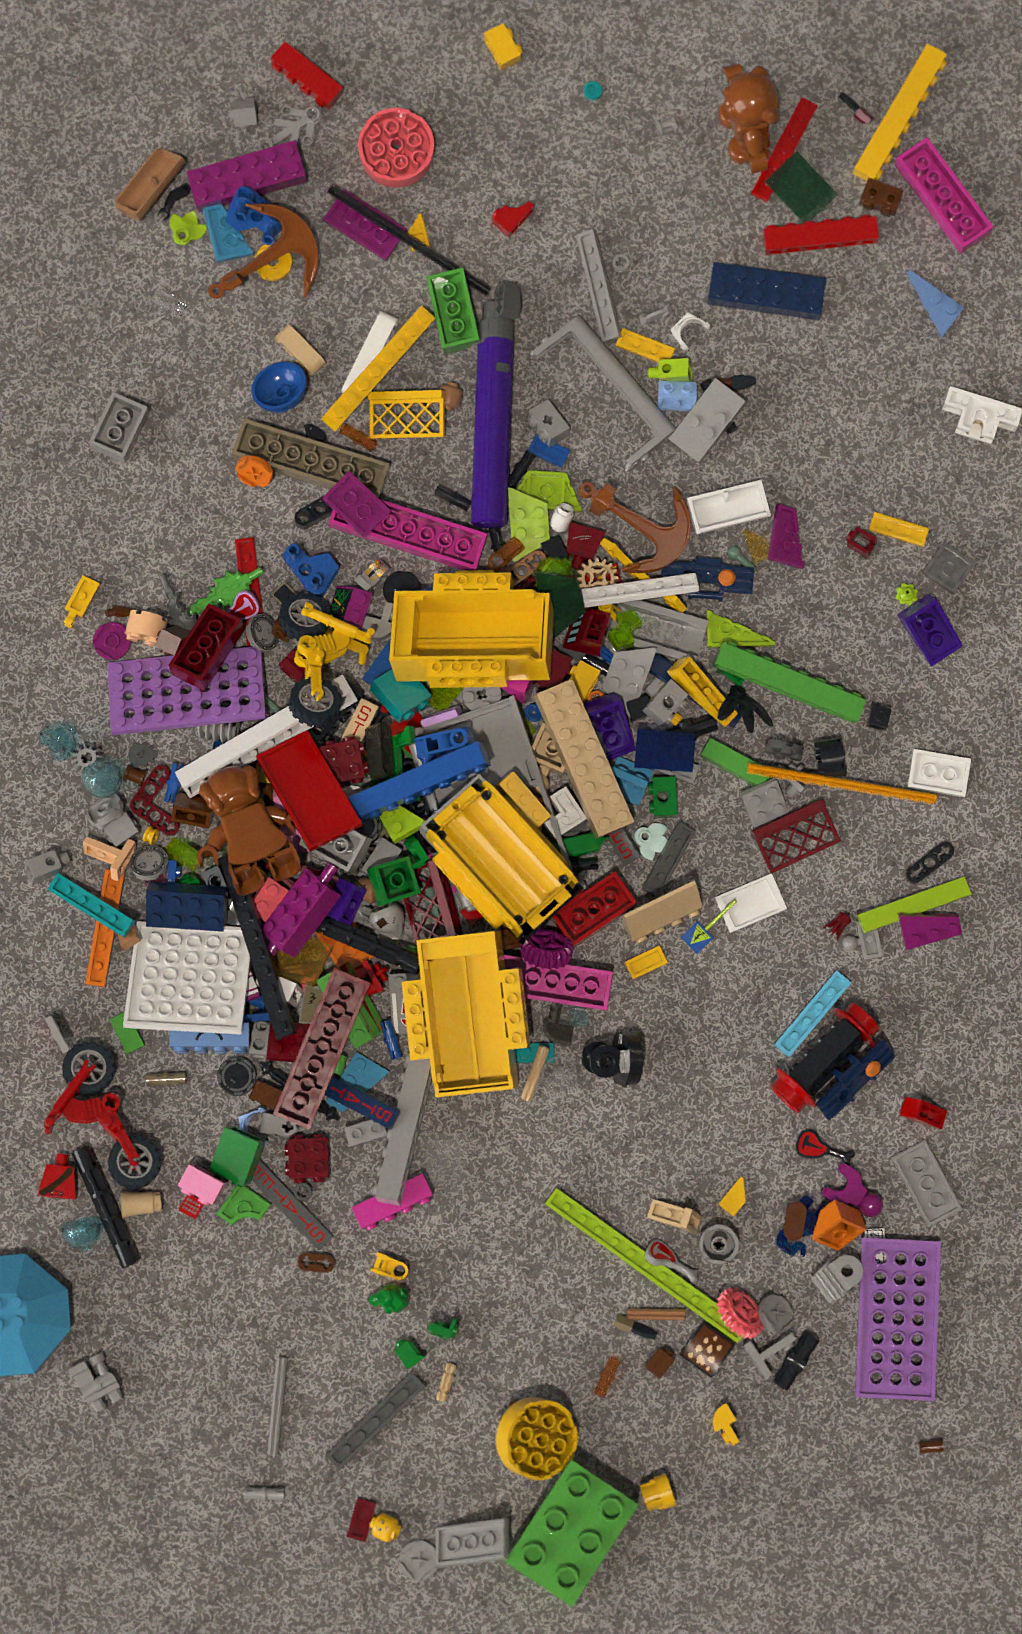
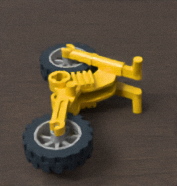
M299 592L297 595L294 593L289 598H285L278 615L282 631L287 633L288 637L299 641L294 657L295 663L300 667H305V678L300 679L299 683L296 682L291 689L288 701L289 710L292 712V716L299 720L298 722L305 723L309 727H312V725L322 727V725L327 726L331 721L334 722L342 704V700H340L341 693L338 692V688L335 685L333 686L329 680L325 681L321 678L322 665L324 663L328 664V662L332 663L333 660L343 656L347 649L358 653V663L364 665L369 651L368 646L354 639L370 644L375 630L369 628L367 632L361 631L358 627L330 615V608H327V603L321 601L319 596L316 595L315 597L311 593L304 594ZM328 627H333L334 631L329 630ZM328 702L329 707H327L323 703Z

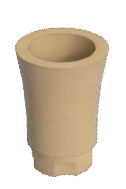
M120 1191L122 1219L135 1215L161 1212L160 1192Z

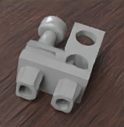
M99 1353L89 1359L91 1366H96L100 1376L94 1378L85 1361L69 1369L88 1405H91L97 1413L107 1408L102 1398L109 1395L113 1404L123 1400L120 1391L121 1386L117 1378L108 1371L103 1363L105 1360L103 1353Z

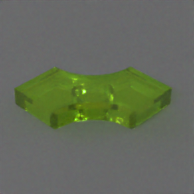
M634 610L617 614L615 619L618 626L608 633L607 638L616 651L633 647L634 639L632 634L642 626V622Z

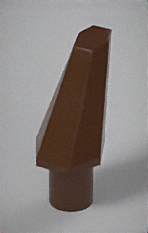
M112 605L111 609L105 610V615L107 618L111 616H116L117 618L129 616L131 610L135 609Z

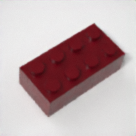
M208 603L168 666L171 674L205 691L245 630L242 619Z

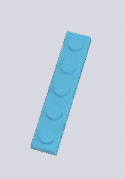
M836 970L774 1046L787 1057H790L850 986L851 982Z

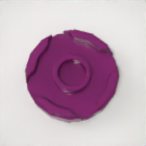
M116 622L101 625L93 636V646L96 653L107 660H118L124 657L131 647V641L126 639V628Z

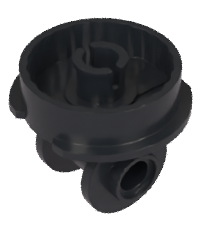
M616 1032L612 1046L602 1041L589 1043L583 1049L581 1061L587 1071L601 1078L613 1077L614 1083L622 1085V1087L637 1085L643 1071L642 1043L637 1034H621V1032Z

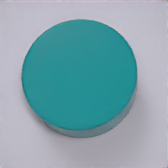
M595 81L588 82L583 90L585 98L590 101L598 100L602 95L601 85Z

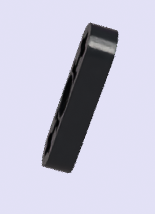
M943 842L908 868L905 875L907 881L917 884L952 858L954 854L953 846L950 843ZM941 847L945 849L948 847L950 849L948 852L949 856L944 854L939 858L942 862H939L937 856L933 853L936 852V855H938L942 851ZM932 858L935 861V867L927 868L924 864L925 859ZM918 864H921L922 869L927 872L926 874L923 871L918 874L919 879L915 877L910 878L911 870L916 872L920 869Z

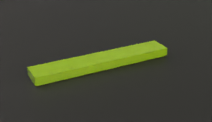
M964 876L858 914L857 917L865 934L898 922L897 913H904L905 915L923 913L970 896L971 891Z

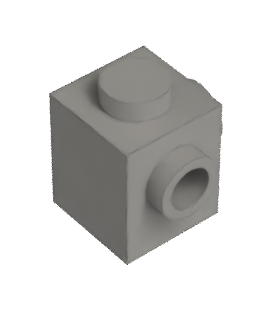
M254 99L231 102L232 109L228 110L230 121L234 120V127L246 128L249 125L257 124Z

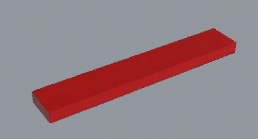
M803 97L800 98L767 161L768 170L762 171L750 195L768 203L818 107L817 104Z
M254 537L235 539L238 570L242 574H249L257 569ZM257 577L252 580L249 587L250 592L259 603V612L257 614H263L259 578ZM245 619V620H244L245 634H246V626H247L248 623H249V621H248L249 619ZM246 635L247 647H252Z

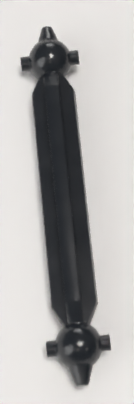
M260 1062L262 1075L270 1074L275 1082L284 1087L288 1076L278 1069H273L272 1062ZM321 1101L317 1111L325 1114L327 1121L333 1119L338 1121L340 1118L337 1115L336 1108H328L327 1104Z

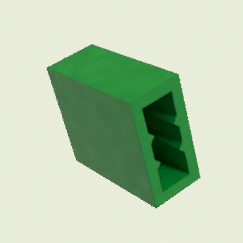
M232 1125L224 1127L209 1171L215 1173L214 1176L219 1179L226 1178L231 1180V1183L238 1187L250 1184L266 1140Z

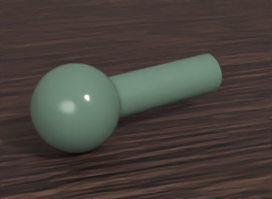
M733 545L728 548L727 556L729 559L737 560L744 567L754 568V573L757 571V567L742 555V550L739 546Z

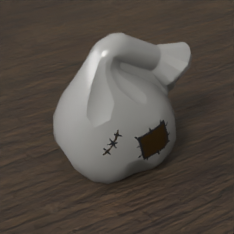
M392 902L372 909L369 917L371 926L375 929L372 931V934L388 942H397L402 936L404 927L402 907L397 902Z

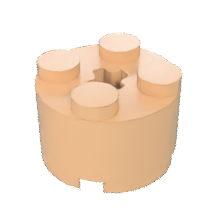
M131 610L125 631L126 639L133 642L142 640L145 641V645L155 647L157 642L156 636L161 629L166 628L168 619L162 620L163 616L151 612L142 611L141 614H136L137 610Z

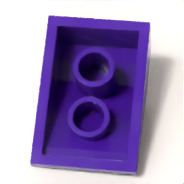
M930 594L897 615L905 630L931 667L963 646L937 599Z
M614 692L583 704L608 761L636 750L622 701Z

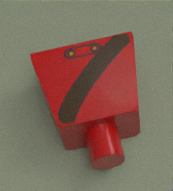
M57 1154L55 1165L46 1164L38 1196L77 1200L76 1168L67 1166L68 1155Z

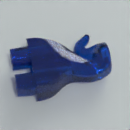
M805 1195L799 1200V1202L805 1205L807 1210L802 1237L813 1235L820 1211L823 1209L820 1206L815 1213L811 1212L809 1207L814 1200ZM782 1229L776 1236L775 1245L790 1257H793L799 1250L801 1256L805 1257V1245L802 1242H795L790 1245L784 1235V1229Z

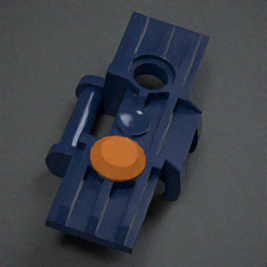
M695 557V562L675 561L661 571V578L683 575L685 571H691L696 573L698 585L699 583L714 584V587H719V592L698 591L688 593V599L690 600L692 598H701L723 602V592L750 595L753 593L754 568L727 566L722 564V559Z
M884 1039L860 1061L851 1053L848 1054L846 1058L850 1061L851 1066L844 1073L835 1068L830 1072L836 1077L835 1080L838 1083L816 1103L828 1121L835 1117L850 1101L853 1102L855 1100L853 1096L869 1080L875 1081L877 1079L876 1076L894 1060L896 1056Z

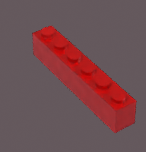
M862 215L860 218L855 219L844 217L836 221L834 219H825L818 223L806 221L804 224L799 225L788 223L781 227L769 225L763 228L762 233L765 255L875 244L879 240L876 216L871 217V215Z

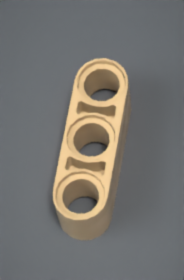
M288 324L274 337L278 343L283 345L284 350L291 357L294 356L296 358L295 361L304 370L307 369L309 371L308 374L310 376H313L326 364L324 359L291 325Z

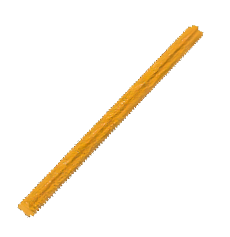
M755 763L747 764V774L752 772L754 775L759 773V776L760 774L761 776L764 774L766 777L771 775L773 778L775 776V779L777 777L778 779L779 777L780 779L782 778V780L787 778V781L788 779H792V781L794 779V782L799 780V783L800 781L801 783L806 781V784L807 782L808 784L813 782V785L818 783V785H825V787L826 785L827 787L830 785L832 788L833 786L834 788L839 787V789L841 787V790L846 788L848 791L853 789V792L854 790L855 792L860 790V793L865 791L867 794L872 792V795L873 793L874 795L879 794V796L884 794L886 797L887 795L888 797L893 796V798L895 796V799L896 797H900V799L902 797V800L907 798V801L908 799L909 801L914 799V802L919 800L921 803L926 801L928 804L929 802L930 804H936L937 795L933 793L915 792V790L910 789L908 791V789L880 786V784L875 785L873 783L868 784V782L861 783V781L856 780L854 782V780L824 777L819 774L814 775V773L807 774V772L760 766V764L755 765Z

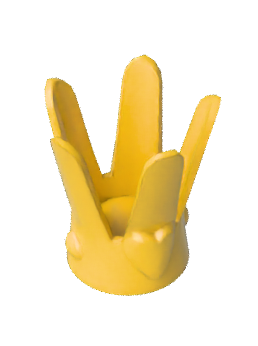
M615 604L598 606L600 611L611 613L612 619L616 622L618 621V617L613 609L622 612Z

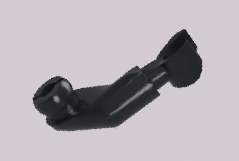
M182 184L170 191L164 202V207L158 212V216L161 212H165L167 216L163 220L166 221L170 215L169 210L173 208L175 202L189 195L190 186Z

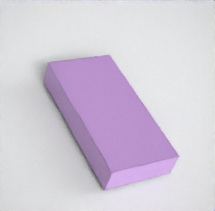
M458 705L425 716L421 720L422 727L458 717L462 713L461 707Z

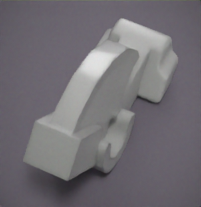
M666 306L649 315L642 314L639 316L641 326L646 328L651 326L650 322L655 321L658 323L665 321L666 317L673 314L671 306Z

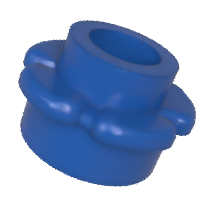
M532 703L525 708V718L528 721L538 722L541 720L542 715L536 703Z

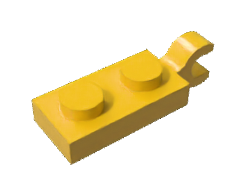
M82 575L65 607V610L69 612L64 620L65 626L72 628L77 616L80 618L84 617L100 587V583Z

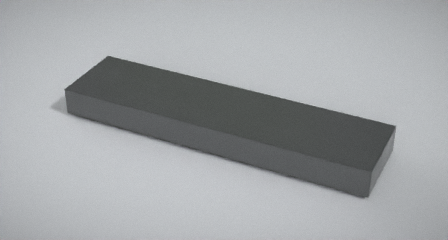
M681 821L677 822L641 889L656 898L661 897L696 832L694 829Z

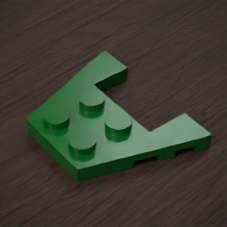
M406 726L401 734H396L391 742L382 745L369 756L371 787L403 774L401 748L415 744L414 726Z

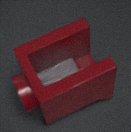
M858 526L855 531L851 530L846 538L847 547L862 555L866 560L877 545V538Z

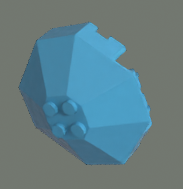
M27 1254L0 1256V1377L36 1374L58 1349V1344L71 1330L68 1289Z

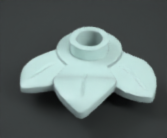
M652 823L647 828L641 827L635 831L634 840L640 846V853L644 858L652 861L655 852L661 853L667 842V839L663 836L667 830L665 825ZM643 833L647 836L646 840H643L641 837Z

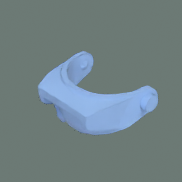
M258 1108L257 1111L239 1116L240 1129L248 1132L250 1119L257 1113L266 1112V1109Z

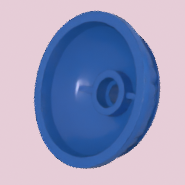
M277 362L267 366L258 373L252 383L251 394L255 403L259 407L274 413L291 410L304 397L307 384L305 373L301 367L291 362Z

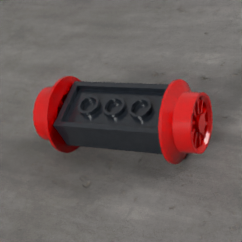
M851 1002L845 1010L834 1009V1013L840 1019V1022L836 1021L831 1026V1031L827 1035L821 1036L817 1041V1045L804 1054V1059L791 1067L789 1075L779 1068L775 1069L778 1078L770 1088L797 1114L806 1105L813 1108L816 1107L812 1098L833 1077L830 1072L834 1068L839 1071L848 1062L846 1058L848 1054L854 1055L864 1043L871 1048L875 1047L872 1037L880 1028L857 1004Z

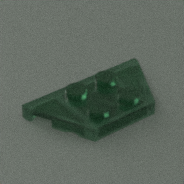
M536 569L533 571L539 592L550 593L554 609L553 638H555L585 613L584 604L575 575H561L556 572H551V574L543 573Z

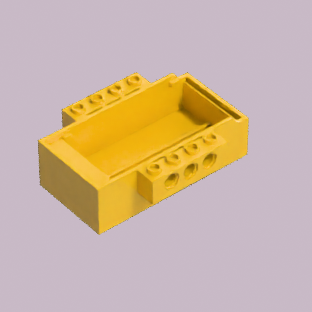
M435 573L433 591H394L389 661L396 682L428 681L430 688L507 687L508 680H550L554 609L550 593H538L532 589L514 590L511 573Z
M501 931L417 940L421 980L402 982L410 1061L430 1058L435 1097L518 1088L515 1049L531 1046L522 968L506 970Z

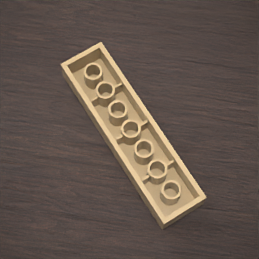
M568 680L537 693L534 696L535 702L595 839L631 825L634 822L573 680Z

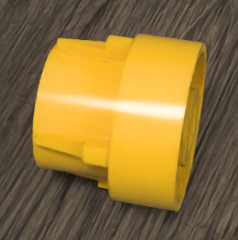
M666 1473L655 1476L649 1482L640 1485L648 1511L661 1510L663 1508L665 1510L677 1505Z

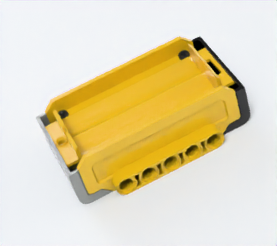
M480 774L420 827L419 831L422 836L438 852L432 858L437 867L494 929H498L503 924L523 945L584 890L574 874L567 868L569 864L560 852L506 794L502 796Z

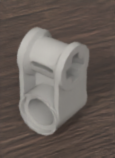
M263 1113L259 1133L292 1137L297 1134L299 1127L297 1124L278 1116ZM290 1123L294 1128L287 1133L284 1126H288Z

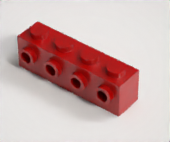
M286 41L270 57L271 67L277 73L282 72L291 84H297L306 96H312L316 104L321 108L325 107L329 110L342 96L343 87Z

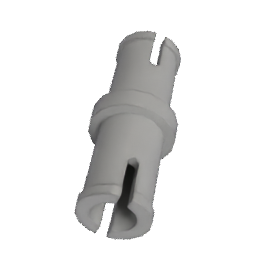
M262 1486V1488L244 1487V1500L256 1499L266 1502L267 1500L284 1501L285 1488H267V1486Z

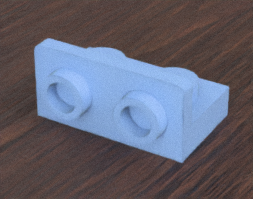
M659 381L657 407L660 410L690 411L696 404V382Z

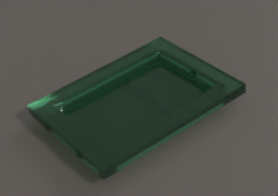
M797 151L764 181L803 223L811 221L838 195Z

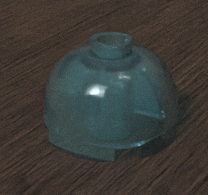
M52 723L38 733L41 745L45 744L53 751L48 753L59 762L69 758L76 749L75 732L70 726Z
M97 759L95 763L85 768L82 775V783L92 796L104 799L114 796L119 791L122 785V775L119 768L112 761Z
M85 1217L78 1219L80 1221L72 1225L70 1221L61 1226L63 1239L73 1249H80L81 1252L88 1251L100 1239L101 1225L99 1218Z

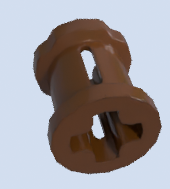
M128 764L123 781L129 780L141 787L146 778L147 771L132 768V765Z

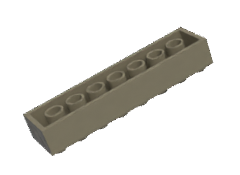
M243 418L232 451L233 460L239 461L240 458L249 455L257 456L268 462L275 473L330 490L350 471L378 499L381 498L390 471V463Z

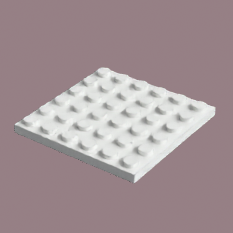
M137 921L136 926L141 941L133 947L123 1021L124 1028L242 1035L251 959L241 927L226 926L224 932L146 927V922Z

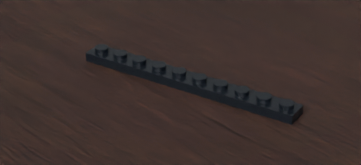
M227 854L220 857L219 862L276 1040H281L296 1034L294 1023L252 893L242 896L237 894L228 870L229 861Z

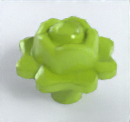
M902 583L901 587L896 588L897 595L895 598L899 600L901 605L907 604L911 606L912 601H917L918 590L914 589L913 584L907 585Z

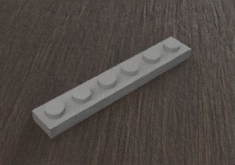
M591 229L576 235L601 340L603 343H607L622 336L596 230Z

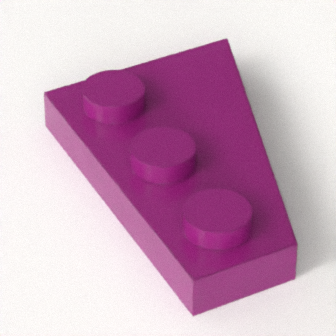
M781 504L775 506L768 560L803 569L805 565L801 558L802 545L799 544V526L795 508Z
M897 913L906 950L962 934L957 914L922 915V913H914V915H905L904 913Z

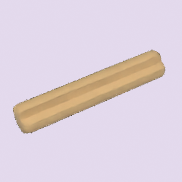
M540 1045L538 1047L521 1095V1099L530 1102L532 1100L549 1052V1048Z

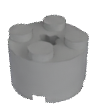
M464 687L463 704L468 712L501 701L500 687ZM484 693L485 698L479 700V695Z
M725 1225L709 1227L702 1233L698 1242V1250L702 1259L715 1266L729 1263L736 1256L739 1249V1240L736 1234ZM718 1240H720V1244L724 1245L720 1250H716V1247L713 1246V1243H716Z

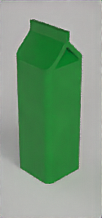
M593 832L563 839L569 859L598 853L604 843L609 841V837L604 838L603 836L595 839ZM556 840V841H551L550 843H551V844L560 852V854H561V851H560V848H559V845H558L557 840Z

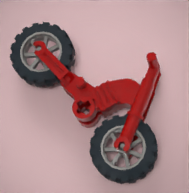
M96 1042L76 1044L64 1057L62 1075L66 1081L67 1088L44 1119V1132L47 1135L51 1134L52 1125L62 1114L72 1123L89 1124L98 1121L104 1131L116 1142L108 1157V1170L112 1179L127 1189L146 1187L158 1175L161 1165L160 1153L156 1145L148 1138L145 1139L140 1135L128 1136L126 1134L123 1124L117 1117L120 1105L119 1097L109 1093L101 1100H99V1097L85 1101L75 1099V1096H78L79 1093L81 1095H95V1093L104 1091L110 1085L115 1072L114 1059L109 1050H106L101 1044H96ZM87 1055V1060L84 1062L79 1059L81 1056ZM90 1055L96 1056L98 1059L91 1063ZM77 1061L82 1067L74 1070V1064ZM100 1061L102 1062L103 1070L95 1068V1065ZM94 1072L102 1073L99 1079H95ZM89 1077H91L93 1082L86 1081L89 1079ZM107 1102H110V1104L115 1103V1104H114V1108H111L110 1106H107V1107H106V1103H107ZM136 1148L141 1149L144 1153L139 1156ZM121 1155L125 1158V1163H120ZM147 1155L149 1163L140 1162V1159ZM138 1165H140V1166H145V1167H148V1168H147V1170L142 1174L141 1171H140V1169H139V1167H138ZM128 1166L127 1174L122 1171L121 1167ZM131 1171H137L139 1176H130Z

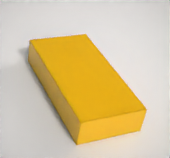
M659 945L625 961L624 964L632 980L668 964Z

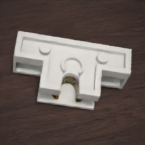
M952 386L949 387L942 410L960 415L955 433L992 444V440H994L997 427L1015 432L1022 414V408Z

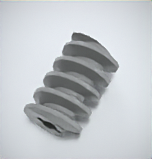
M233 722L197 726L199 738L206 737L207 740H211L213 737L214 741L217 742L220 739L222 743L238 736L240 730V722H237L235 726Z

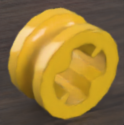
M148 826L143 835V842H149L150 845H154L159 836V829L154 830L152 826Z

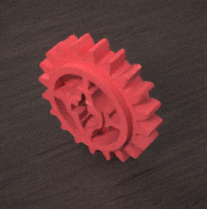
M730 1287L717 1298L719 1302L716 1305L720 1308L717 1312L721 1314L722 1317L720 1319L724 1320L725 1326H728L731 1332L735 1331L738 1337L743 1335L744 1339L747 1337L752 1339L762 1332L761 1330L764 1329V1326L759 1319V1306H757L756 1300L750 1298V1294L746 1295L744 1290L739 1292L737 1288L732 1289Z

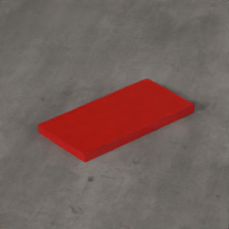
M308 730L256 755V760L310 852L362 826V822Z

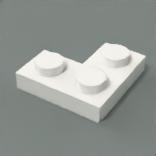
M567 787L562 788L549 797L559 813L555 818L561 836L587 820ZM549 819L544 823V826L555 840L556 836Z

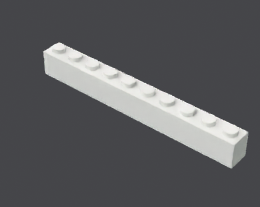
M343 675L331 681V684L335 685L338 688V692L341 693L340 700H342L340 711L358 701ZM328 702L323 703L324 705H326L327 707H329ZM288 706L182 767L175 774L189 798H192L199 794L201 784L205 783L212 773L233 765L245 767L256 760V755L312 727L298 722L299 720L292 716Z

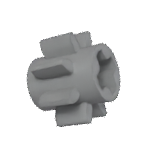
M362 900L353 920L354 922L363 924L364 921L369 920L372 911L368 907L370 905L369 902Z

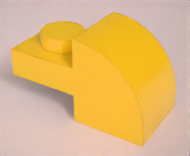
M725 1403L715 1411L712 1418V1427L714 1432L722 1429L723 1433L721 1436L726 1444L730 1443L733 1446L739 1442L730 1426L736 1419L727 1403Z

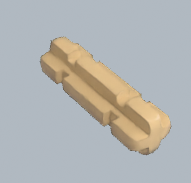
M447 1363L445 1366V1373H443L439 1386L440 1391L436 1396L438 1401L446 1402L447 1392L450 1390L454 1377L452 1375L453 1373L455 1374L456 1365Z

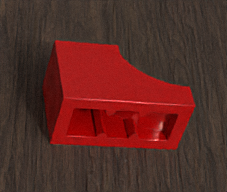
M528 201L516 208H509L506 205L501 209L497 208L492 214V224L510 238L534 212V205Z
M905 1097L900 1116L942 1130L948 1111L921 1099Z

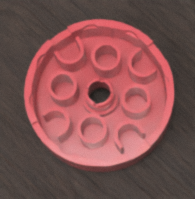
M403 108L382 110L370 117L360 132L358 140L360 162L367 175L381 185L394 188L412 185L423 178L432 165L434 158L432 131L421 116L419 117L410 110ZM399 145L401 146V148L396 150L393 149L392 146Z

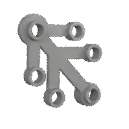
M285 105L281 108V115L283 117L296 116L301 119L295 122L278 119L271 115L266 117L265 124L267 127L273 128L277 126L286 129L271 139L267 137L261 138L258 142L259 150L263 149L262 146L264 144L273 147L290 135V141L296 140L297 144L300 129L307 125L306 135L302 138V144L308 148L313 145L314 126L321 121L322 112L315 106L308 107L306 110H300ZM289 109L290 113L284 114L283 110ZM313 113L316 115V118L311 119L309 115ZM273 119L274 123L268 124L267 121ZM310 139L311 143L306 144L304 143V140Z

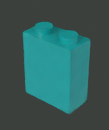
M392 669L375 679L370 688V691L399 724L404 720L409 721L419 710L422 712L428 708L432 696L420 681L396 682Z

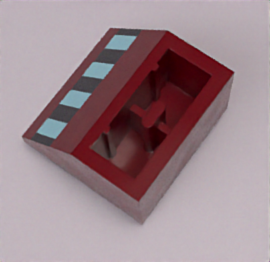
M590 609L574 614L563 643V648L600 657L610 627L611 613Z

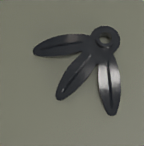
M732 686L730 688L729 697L722 703L717 718L720 721L729 717L737 705H739L740 713L748 732L752 733L754 730L752 710L768 726H773L767 711L754 699L748 697L744 688L741 686Z

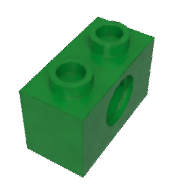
M652 777V783H648V793L652 795L653 802H649V813L653 814V819L677 818L676 777ZM663 793L667 795L668 800L660 802L657 796Z

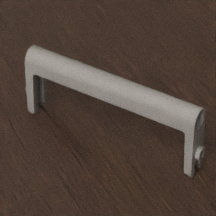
M578 315L551 337L548 335L542 339L541 345L530 353L531 360L533 358L538 360L569 336H572L656 435L625 461V471L627 472L640 461L642 463L647 461L651 457L650 453L668 440L676 428L582 317Z

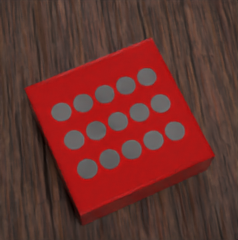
M186 1195L178 1211L196 1220L204 1204L199 1202L198 1198L193 1195Z

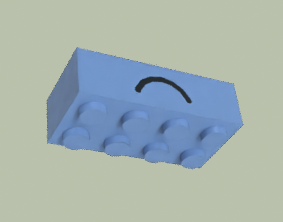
M243 1023L242 1035L170 1030V1048L176 1054H187V1051H194L195 1054H207V1051H214L215 1054H227V1051H234L235 1054H246V1051L250 1049L251 1026L249 1023Z

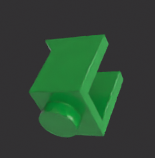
M405 1338L395 1344L396 1349H394V1352L407 1370L426 1357L417 1355L420 1352L412 1341L408 1342Z

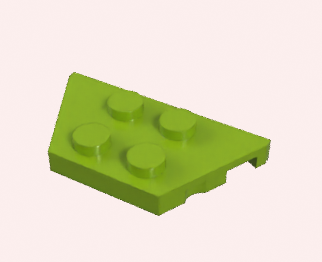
M528 470L521 484L516 489L546 502L548 511H555L556 507L561 503L572 506L573 512L581 513L582 511L567 473Z
M508 488L513 562H516L540 548L541 543L550 539L548 505L544 501L513 488Z

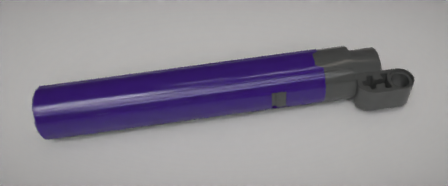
M502 281L496 285L495 301L483 303L482 320L478 322L480 341H478L471 524L485 529L502 528L507 525L514 323L512 320L517 319L520 311V287L516 284Z

